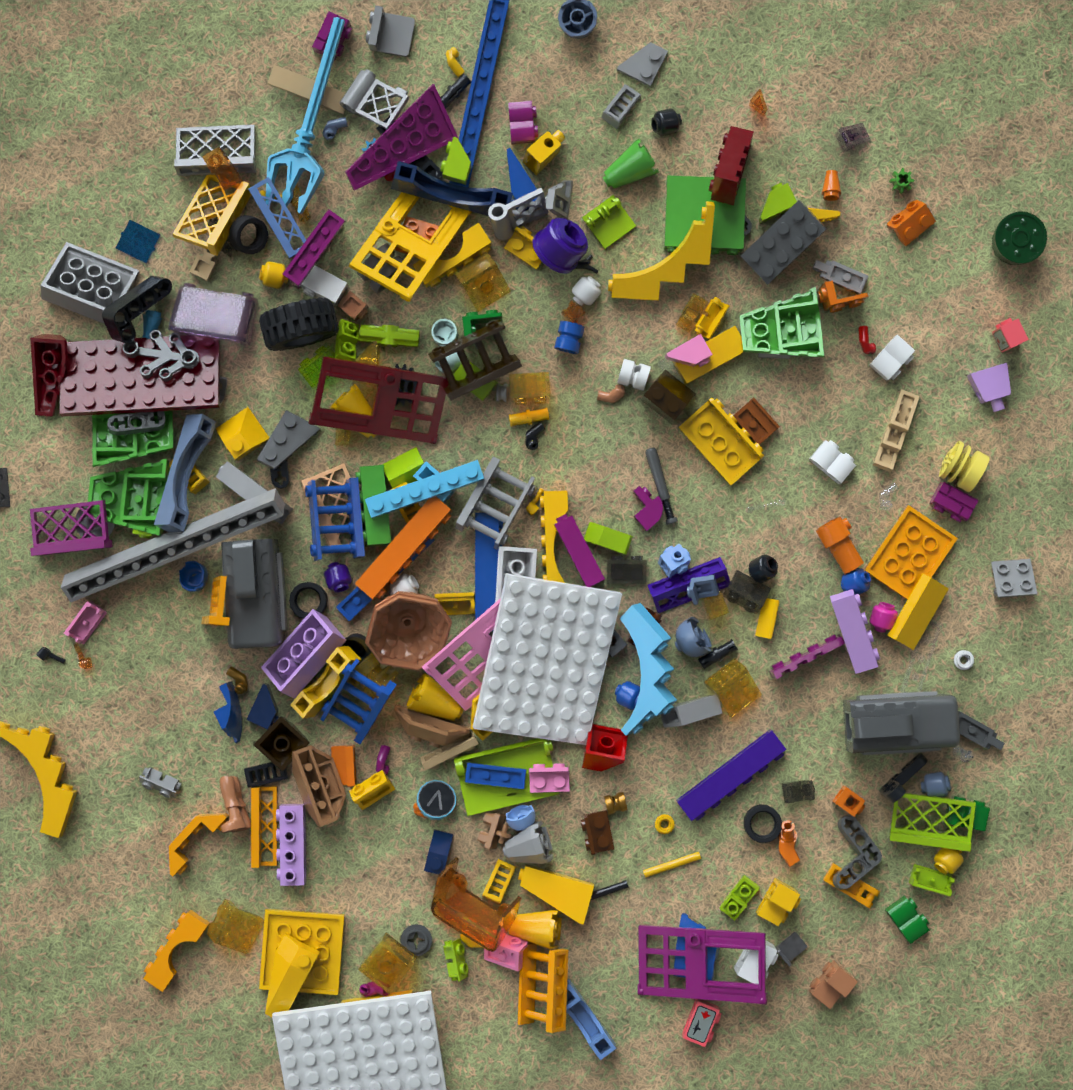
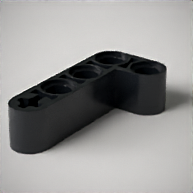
M150 276L107 306L102 312V319L110 337L113 340L126 344L132 343L135 340L136 331L131 321L169 295L172 290V282L167 278Z

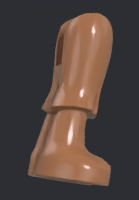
M222 776L219 781L220 790L225 802V808L229 811V821L221 826L222 833H233L250 829L251 821L245 809L246 804L242 798L238 777Z

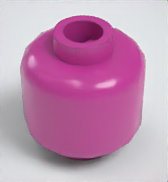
M880 602L873 607L869 622L875 627L874 630L886 633V630L893 628L898 615L894 605Z

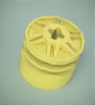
M958 441L945 456L939 477L945 479L948 476L947 482L949 483L959 477L957 487L970 493L981 479L990 457L980 451H976L970 457L971 446L968 445L963 449L964 443Z

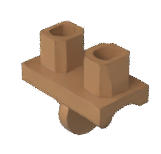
M485 814L483 823L491 827L489 832L480 831L477 841L485 845L484 848L496 849L498 843L504 844L505 838L511 839L512 834L507 832L509 825L504 824L505 814Z

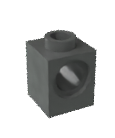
M615 629L613 636L616 638V643L610 646L609 649L611 657L627 646Z

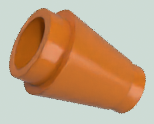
M836 170L826 171L822 189L824 200L836 201L839 199V195H841L838 172Z

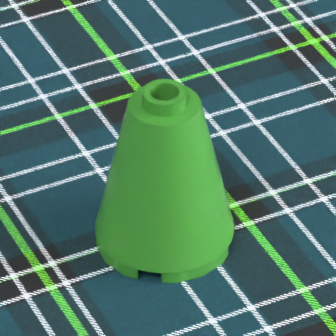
M640 138L604 171L605 176L603 179L608 187L612 186L615 189L659 173L658 168L654 170L655 162L645 145H639L641 142Z

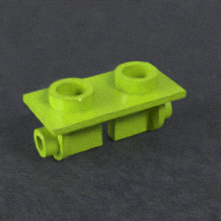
M461 938L454 941H444L445 959L453 960V962L446 963L449 978L452 981H462L468 977L469 968L467 963H465V947L461 942Z

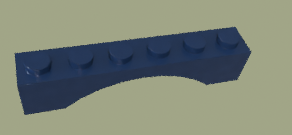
M400 161L397 163L391 186L392 190L489 216L488 209L490 206L496 203L506 205L511 202L513 195L511 192L497 188H469L454 185L429 175L418 166Z

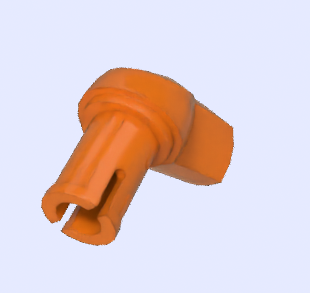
M786 820L782 823V830L779 834V853L787 865L791 867L800 861L795 850L798 835L794 830V823Z

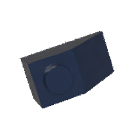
M263 683L246 719L267 730L279 718L277 715L279 710L269 684Z
M434 829L424 871L444 875L453 834Z

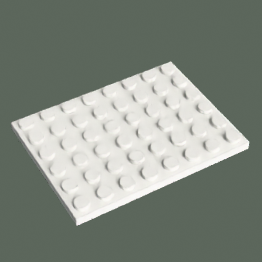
M506 573L473 728L586 745L588 732H591L622 593Z
M431 991L275 1012L272 1015L285 1090H447Z

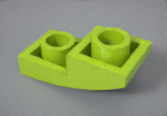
M344 319L339 321V330L335 344L336 359L356 360V343L359 341L358 324Z
M743 875L719 909L735 921L747 907V903L756 894L760 886Z

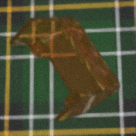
M455 857L437 877L431 912L437 919L484 949L494 952L500 946L515 921L522 898L518 896L511 905L503 903L498 909L467 890L468 883L466 877L456 872L459 858Z

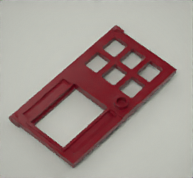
M323 356L312 413L310 412L308 424L436 444L437 432L446 397L444 388L449 383L446 377ZM326 376L377 384L371 416L321 408ZM401 379L417 381L414 394L399 391ZM423 383L439 385L437 397L420 395ZM397 397L413 400L410 412L394 410ZM419 401L435 403L433 414L416 413ZM393 416L409 418L407 429L390 428ZM415 419L430 421L429 432L412 431Z

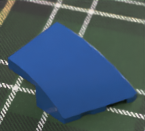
M231 681L219 686L227 705L213 712L222 730L230 738L233 737L235 743H238L242 733V714L238 695Z
M682 913L679 927L706 929L702 924H697L688 918L686 913ZM677 937L676 950H685V937ZM707 947L708 980H714L715 961L719 955V948ZM675 956L674 969L686 970L685 956ZM673 975V976H677V977L686 978V976H682V975Z

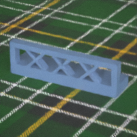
M267 177L248 188L290 259L301 248L299 247L296 250L292 248L290 244L291 237H300L303 243H305L306 239L272 181ZM268 183L272 189L270 198L261 196L257 188ZM273 193L276 196L277 200L272 199ZM264 199L269 200L268 206ZM271 201L278 202L282 206L280 215L270 211ZM283 211H285L288 217L282 216ZM274 216L279 217L278 222L276 221ZM282 218L290 220L292 223L291 232L283 231L280 228ZM294 228L298 234L293 233ZM285 234L290 235L289 240L286 238Z

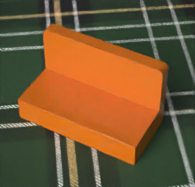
M355 745L332 746L331 757L334 759L342 784L355 786L357 784Z

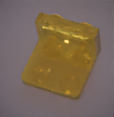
M224 899L217 909L215 919L208 927L207 935L215 944L247 954L264 924V919L261 916L238 909L232 901Z

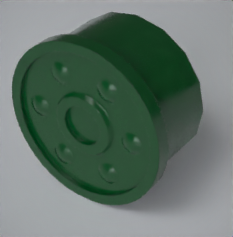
M1023 211L1014 212L1004 217L999 222L992 236V248L995 255L1002 262L1009 265H1021L1032 262L1043 253L1047 244V231L1043 222L1037 216Z

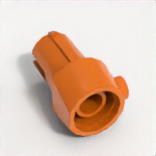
M839 516L819 527L816 532L825 548H829L843 573L846 574L858 568L864 562L849 537L851 534L849 529L852 528L847 518L842 520Z

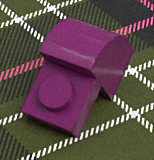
M638 486L633 490V493L645 507L634 518L645 531H648L661 518L663 504L659 496L651 500L652 494L647 488Z

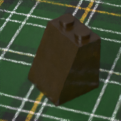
M665 369L647 390L641 401L670 424H673L696 393Z

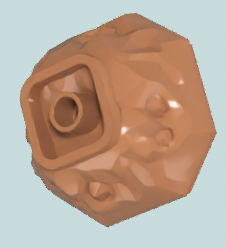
M398 591L375 605L365 643L379 663L419 671L423 669L422 666L446 646L452 620L437 599L424 594Z

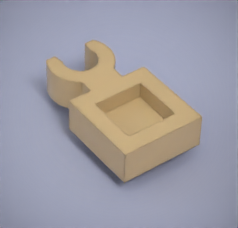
M204 248V255H197L189 272L209 281L216 266V263L212 260L217 256L210 254L208 249Z

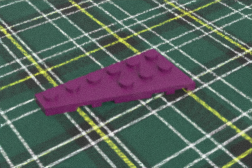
M432 84L345 171L354 191L395 171L398 161L409 164L447 145L449 141L452 142L453 137L458 138L435 85Z

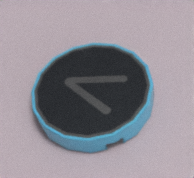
M433 780L426 782L420 788L416 804L425 817L432 820H440L452 813L456 805V795L449 784Z

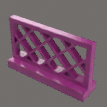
M329 209L283 272V276L288 278L295 287L299 289L305 278L344 226L345 220Z
M105 500L30 509L33 548H30L31 556L113 548L112 540H109ZM95 505L100 506V514L97 518L90 513V510ZM75 508H79L84 512L79 520L71 515ZM57 510H61L66 514L60 522L53 517ZM37 512H43L47 516L42 525L37 521ZM87 515L94 521L88 529L81 523ZM68 518L76 523L70 531L63 526ZM50 520L57 525L52 533L45 528ZM97 524L102 528V536L99 537L91 532ZM78 526L85 531L81 539H78L73 534ZM60 528L67 533L63 541L55 537ZM42 530L49 536L45 543H39V534Z

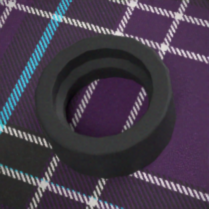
M243 215L232 223L229 229V240L234 249L253 255L259 253L265 247L268 241V229L262 220L253 216ZM247 224H254L256 227V238L249 246H244L241 242V232Z
M312 582L300 583L294 587L290 593L289 603L295 615L304 619L310 613L301 610L297 604L299 593L305 589H312L318 593L320 604L316 611L323 614L328 603L327 593L323 587Z
M759 804L753 806L744 817L743 825L745 832L752 840L758 843H768L775 840L782 830L780 815L774 808L768 805ZM766 812L773 817L774 828L769 834L758 835L752 830L751 820L757 813Z

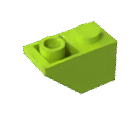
M453 137L452 142H448L446 148L448 157L446 161L443 160L440 172H443V179L466 185L471 170V161L458 138Z

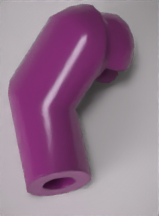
M381 745L376 762V772L378 773L383 770L387 775L390 768L385 764L390 747L386 745Z
M372 981L362 984L359 992L365 997L375 994L387 996L390 989L381 983Z

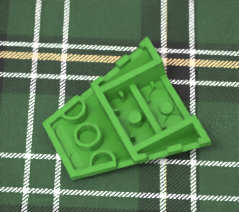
M816 287L809 289V292L795 294L792 296L793 298L774 302L772 306L761 307L740 315L743 352L825 358Z
M164 411L165 426L159 431L118 436L109 433L107 429L108 419L114 415L130 413L92 415L93 467L173 449V411ZM157 412L154 413L153 421L155 424H159L160 421L157 418ZM134 419L131 421V425L140 427L142 422L139 419ZM128 420L125 421V428H128V427H127V421H128ZM114 422L115 429L119 428L118 422Z
M168 459L160 460L157 463L143 464V466L136 468H126L119 472L114 471L90 477L88 502L105 500L107 522L161 536L164 530L155 526L154 522L170 472ZM99 505L93 506L90 510V513L95 518L100 514Z

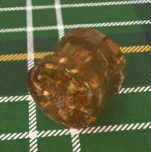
M571 300L568 303V307L561 311V314L570 322L578 323V318L584 316L585 311Z

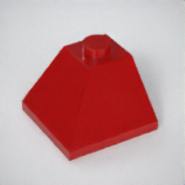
M592 724L591 732H588L582 768L602 772L624 763L628 735L625 736L621 729Z

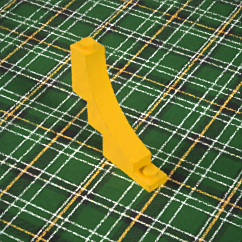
M706 201V206L701 209V219H704V221L693 220L684 240L665 259L644 270L633 273L613 274L612 280H608V291H611V298L659 301L660 281L684 283L686 263L710 265L715 211L714 202Z

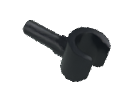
M42 647L36 654L43 661L50 657L62 664L65 662V659L55 655L46 647Z

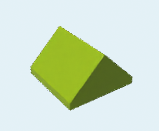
M417 447L382 465H384V472L392 488L404 482L409 484L418 481L413 475L424 464V461Z

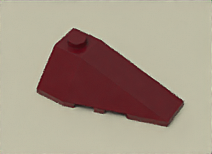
M41 334L30 338L35 415L53 417L60 394V385L63 381L68 361L67 339L61 335Z

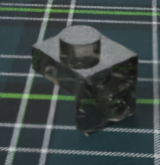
M812 780L782 783L784 803L815 800V788Z

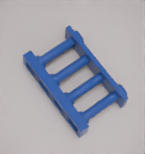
M358 477L349 478L341 486L316 487L315 480L309 481L308 485L305 486V495L309 497L313 545H310L311 557H314V561H319L322 559V554L350 552L353 555V559L364 557ZM344 493L348 497L346 505L317 506V495ZM346 513L349 515L350 522L347 525L319 526V514ZM347 532L351 534V542L349 544L321 546L320 534Z
M355 659L352 665L348 663L342 674L345 676L331 701L327 700L321 711L324 713L320 720L324 721L330 713L355 729L357 735L354 741L360 745L397 684L391 680L386 687L376 684L355 670L359 663V660ZM352 677L377 693L376 696L379 698L373 699L348 683V680ZM343 689L368 704L372 710L366 711L342 696ZM335 703H340L362 717L364 723L355 721L335 708Z

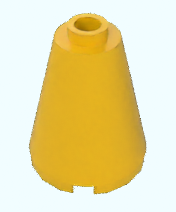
M356 384L349 387L348 393L344 392L330 406V409L370 416L372 408ZM359 432L367 438L370 436L374 438L376 434Z
M426 673L422 674L417 681L420 684L411 691L406 705L408 706L407 709L454 721L456 718L459 719L464 709L431 676Z
M549 910L511 915L510 919L506 921V930L509 931L511 936L550 950H556L558 945H555L556 940L560 941L562 918H558V914H561V911Z

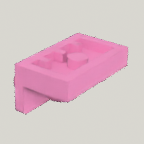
M533 764V768H529L530 793L570 792L569 767H565V764H553V768H545V764Z
M493 930L484 940V960L519 972L522 968L523 950L528 946V941Z

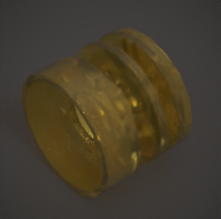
M373 653L368 655L355 668L356 671L376 684L385 687L390 680L394 682L399 674L395 670L391 675H388L387 672L392 666L388 665L382 669L380 667L381 663L378 662ZM352 677L348 680L354 687L361 684ZM365 686L362 692L366 693L369 688ZM371 690L372 693L369 696L373 699L377 698V693Z

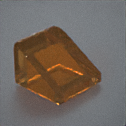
M759 89L751 98L749 106L761 116H765L768 109L761 89Z

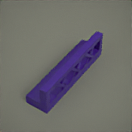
M721 557L690 568L680 575L677 573L670 578L667 577L648 584L647 586L657 612L661 613L692 601L688 594L681 598L677 597L679 593L687 592L691 578L714 575L715 579L724 576L725 581L717 583L718 589L721 590L731 586L727 569ZM665 598L669 599L667 603L659 606L658 601Z

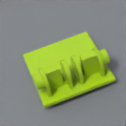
M614 195L582 217L604 249L636 227V224L622 207L621 201Z

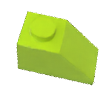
M779 183L771 187L772 190L767 196L759 218L760 224L787 212L797 202L788 183L784 185Z

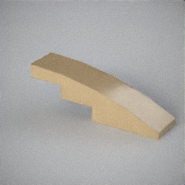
M274 65L267 84L309 102L315 80ZM326 85L320 107L344 115L346 109L340 105V101L345 94Z
M902 389L900 390L879 444L873 466L888 472L893 470L920 396Z

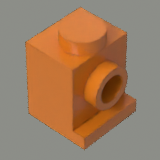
M844 785L832 800L854 817L856 814L859 815L865 808V800ZM848 798L853 799V803L851 805L846 804V800Z

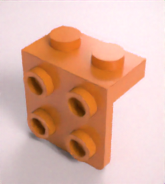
M833 280L825 282L817 292L819 303H823L824 311L830 310V313L841 311L842 308L848 305L849 308L861 306L864 300L869 297L868 293H863L837 300Z

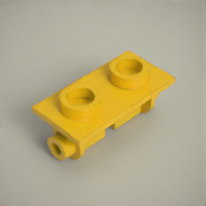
M717 297L711 299L705 309L708 315L702 314L695 325L694 331L698 335L701 334L702 337L710 339L730 305L722 303Z

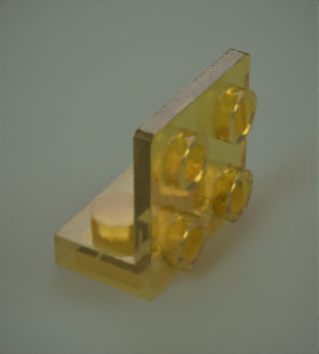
M735 658L704 681L707 688L717 695L731 718L761 696V692L747 668Z

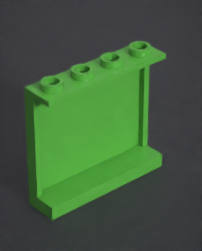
M667 175L664 249H668V252L672 253L684 240L693 220L704 221V219H701V209L706 206V201L715 204L711 254L715 255L719 254V251L727 252V255H738L739 252H742L744 249L746 178L741 179L734 205H729L711 200L712 192L709 191L711 179L714 180V177Z

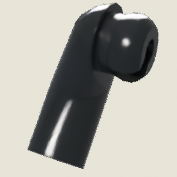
M540 421L525 434V445L530 450L538 448V435L545 430Z

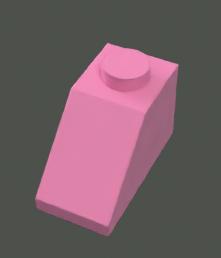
M699 334L666 353L665 358L692 367L697 364L701 367L710 362L709 358L713 354L702 335Z

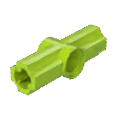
M361 324L360 342L377 343L382 346L392 345V347H398V345L419 347L420 330L404 329L394 325L374 326Z

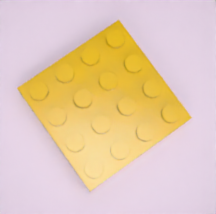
M265 909L259 989L269 990L275 952L286 933L320 952L299 992L338 995L345 914Z

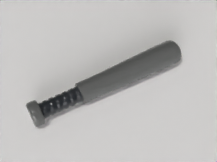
M654 447L649 448L645 451L658 495L665 510L666 524L678 522L670 505V496L657 450Z

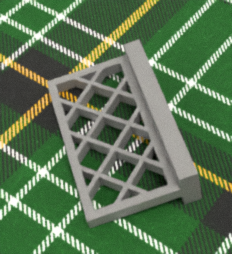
M255 125L176 128V159H174V167L177 175L256 173ZM243 131H250V136L245 141L239 137ZM223 132H229L232 136L224 142L219 136ZM204 133H210L212 137L206 143L199 138ZM181 134L193 136L187 143L181 140ZM217 139L222 145L214 151L209 145ZM234 139H237L242 144L234 150L229 144ZM197 140L202 146L195 152L190 146ZM244 147L250 150V156H241L238 153ZM207 148L212 154L208 158H202L200 154ZM225 148L232 152L228 157H221L219 155ZM186 149L193 154L188 159H181V154Z

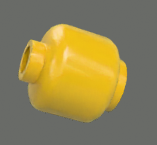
M271 261L266 262L265 265L261 266L259 280L266 287L280 289L283 283L287 284L288 278L283 276V272L286 270L285 265Z
M941 848L934 856V866L945 875L954 874L964 862L961 855L962 851Z

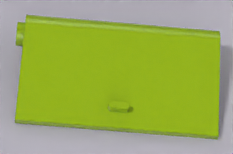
M535 738L454 758L467 816L559 795V792L530 793L529 768H533V764H545V768H553L550 751H553L551 740ZM467 763L526 769L524 789L466 783Z

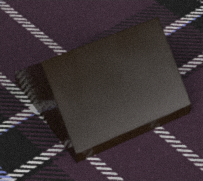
M280 716L253 745L283 771L292 762V752L307 747L310 742L293 723Z

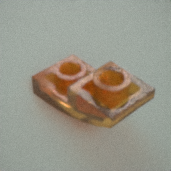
M220 147L202 156L211 174L214 173L224 191L243 181L232 162Z

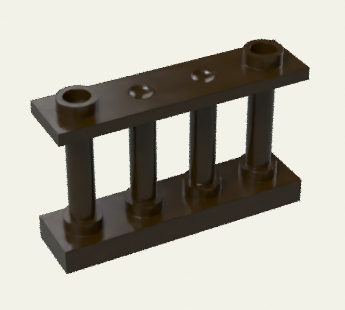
M501 320L490 321L485 327L444 347L438 346L428 354L433 363L437 361L440 363L449 383L444 390L450 401L522 367L519 358L515 354L510 355L500 334V331L505 329V325ZM493 335L502 356L501 361L495 364L491 362L482 342L483 339ZM475 344L485 366L483 370L477 373L473 371L464 351V348ZM453 353H457L466 372V378L460 381L455 379L446 359L447 356Z

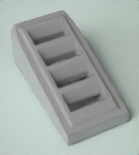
M625 84L603 111L601 118L617 129L641 97V94ZM626 93L633 98L632 101L623 96V94ZM619 99L625 102L628 106L626 107L625 105L620 103ZM614 106L618 107V108L621 109L623 112H622V113L619 112L618 110H616V109L614 108Z

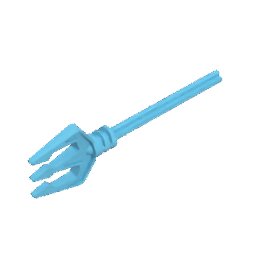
M338 17L333 19L302 128L296 130V134L299 137L294 138L297 144H293L291 149L288 148L270 155L267 161V177L270 178L273 185L279 167L288 166L286 189L282 193V200L286 207L293 198V190L303 171L307 170L311 173L306 193L299 197L298 213L300 214L304 212L325 174L322 167L310 155L311 151L308 150V147L313 146L310 141L315 139L313 134L314 125L345 24V20ZM266 183V197L270 198L272 189Z

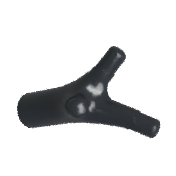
M592 255L578 261L575 268L598 273L597 269L590 266V260L593 258Z

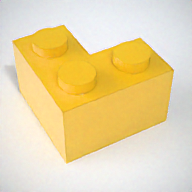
M774 878L756 913L779 927L780 923L786 921L789 914L787 911L791 912L792 909L798 907L801 900L799 898L800 894L793 887Z

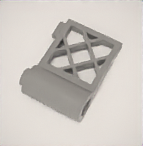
M368 69L365 71L361 70L340 101V105L350 113L358 114L387 130L395 122L408 102V92L398 86L394 89L375 79L376 75ZM378 87L385 90L386 95L375 98L374 93ZM390 98H401L398 105L391 106ZM387 100L388 107L378 110L376 102ZM374 104L375 111L370 113L363 111L366 105ZM390 112V118L387 123L382 122L379 115Z
M542 188L532 191L506 205L496 203L490 206L488 215L497 239L508 240L512 237L513 230L516 227H521L533 220L536 221L549 213L545 209V196Z

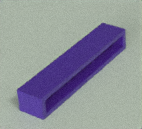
M770 729L676 801L691 821L694 819L698 821L705 815L704 811L710 807L712 809L717 807L721 803L720 799L726 795L727 797L733 795L737 791V786L741 783L745 785L753 779V774L757 771L761 773L769 767L768 763L773 759L777 761L785 755L783 752L787 749Z

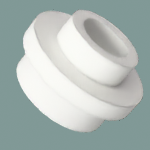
M961 650L954 656V664L961 670L971 668L974 663V657L969 651ZM963 656L967 658V662L965 664H962L960 662V659Z

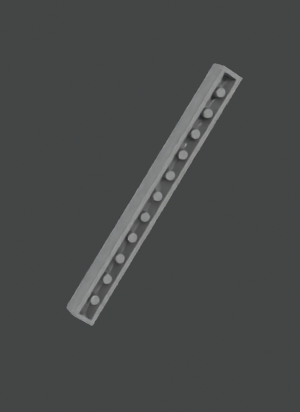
M272 489L186 525L184 532L165 533L65 574L61 589L69 601L74 602L280 518L284 515L285 503L277 489Z

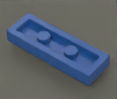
M467 763L465 782L524 789L526 769Z

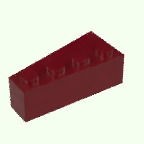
M731 126L729 133H725L722 143L724 148H720L718 156L720 161L719 164L715 165L714 180L711 179L709 191L712 192L711 200L734 205L754 131Z

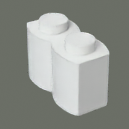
M896 335L869 366L886 381L890 378L894 380L901 372L899 368L903 364L907 365L914 358L912 354L915 350L900 336Z
M825 440L809 460L837 484H841L855 468L854 459L847 453L842 454L838 450L839 446L830 440L828 442Z

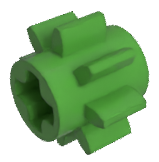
M904 168L900 170L899 174L894 171L892 175L895 178L889 180V183H893L894 186L892 191L897 189L900 194L903 193L904 189L910 191L911 186L909 184L915 181L910 177L912 172H904ZM904 178L905 181L900 184L898 181Z

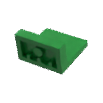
M488 310L486 314L478 315V312L466 313V316H462L464 337L476 331L475 324H484L493 320H501L503 322L502 312L498 313V310Z

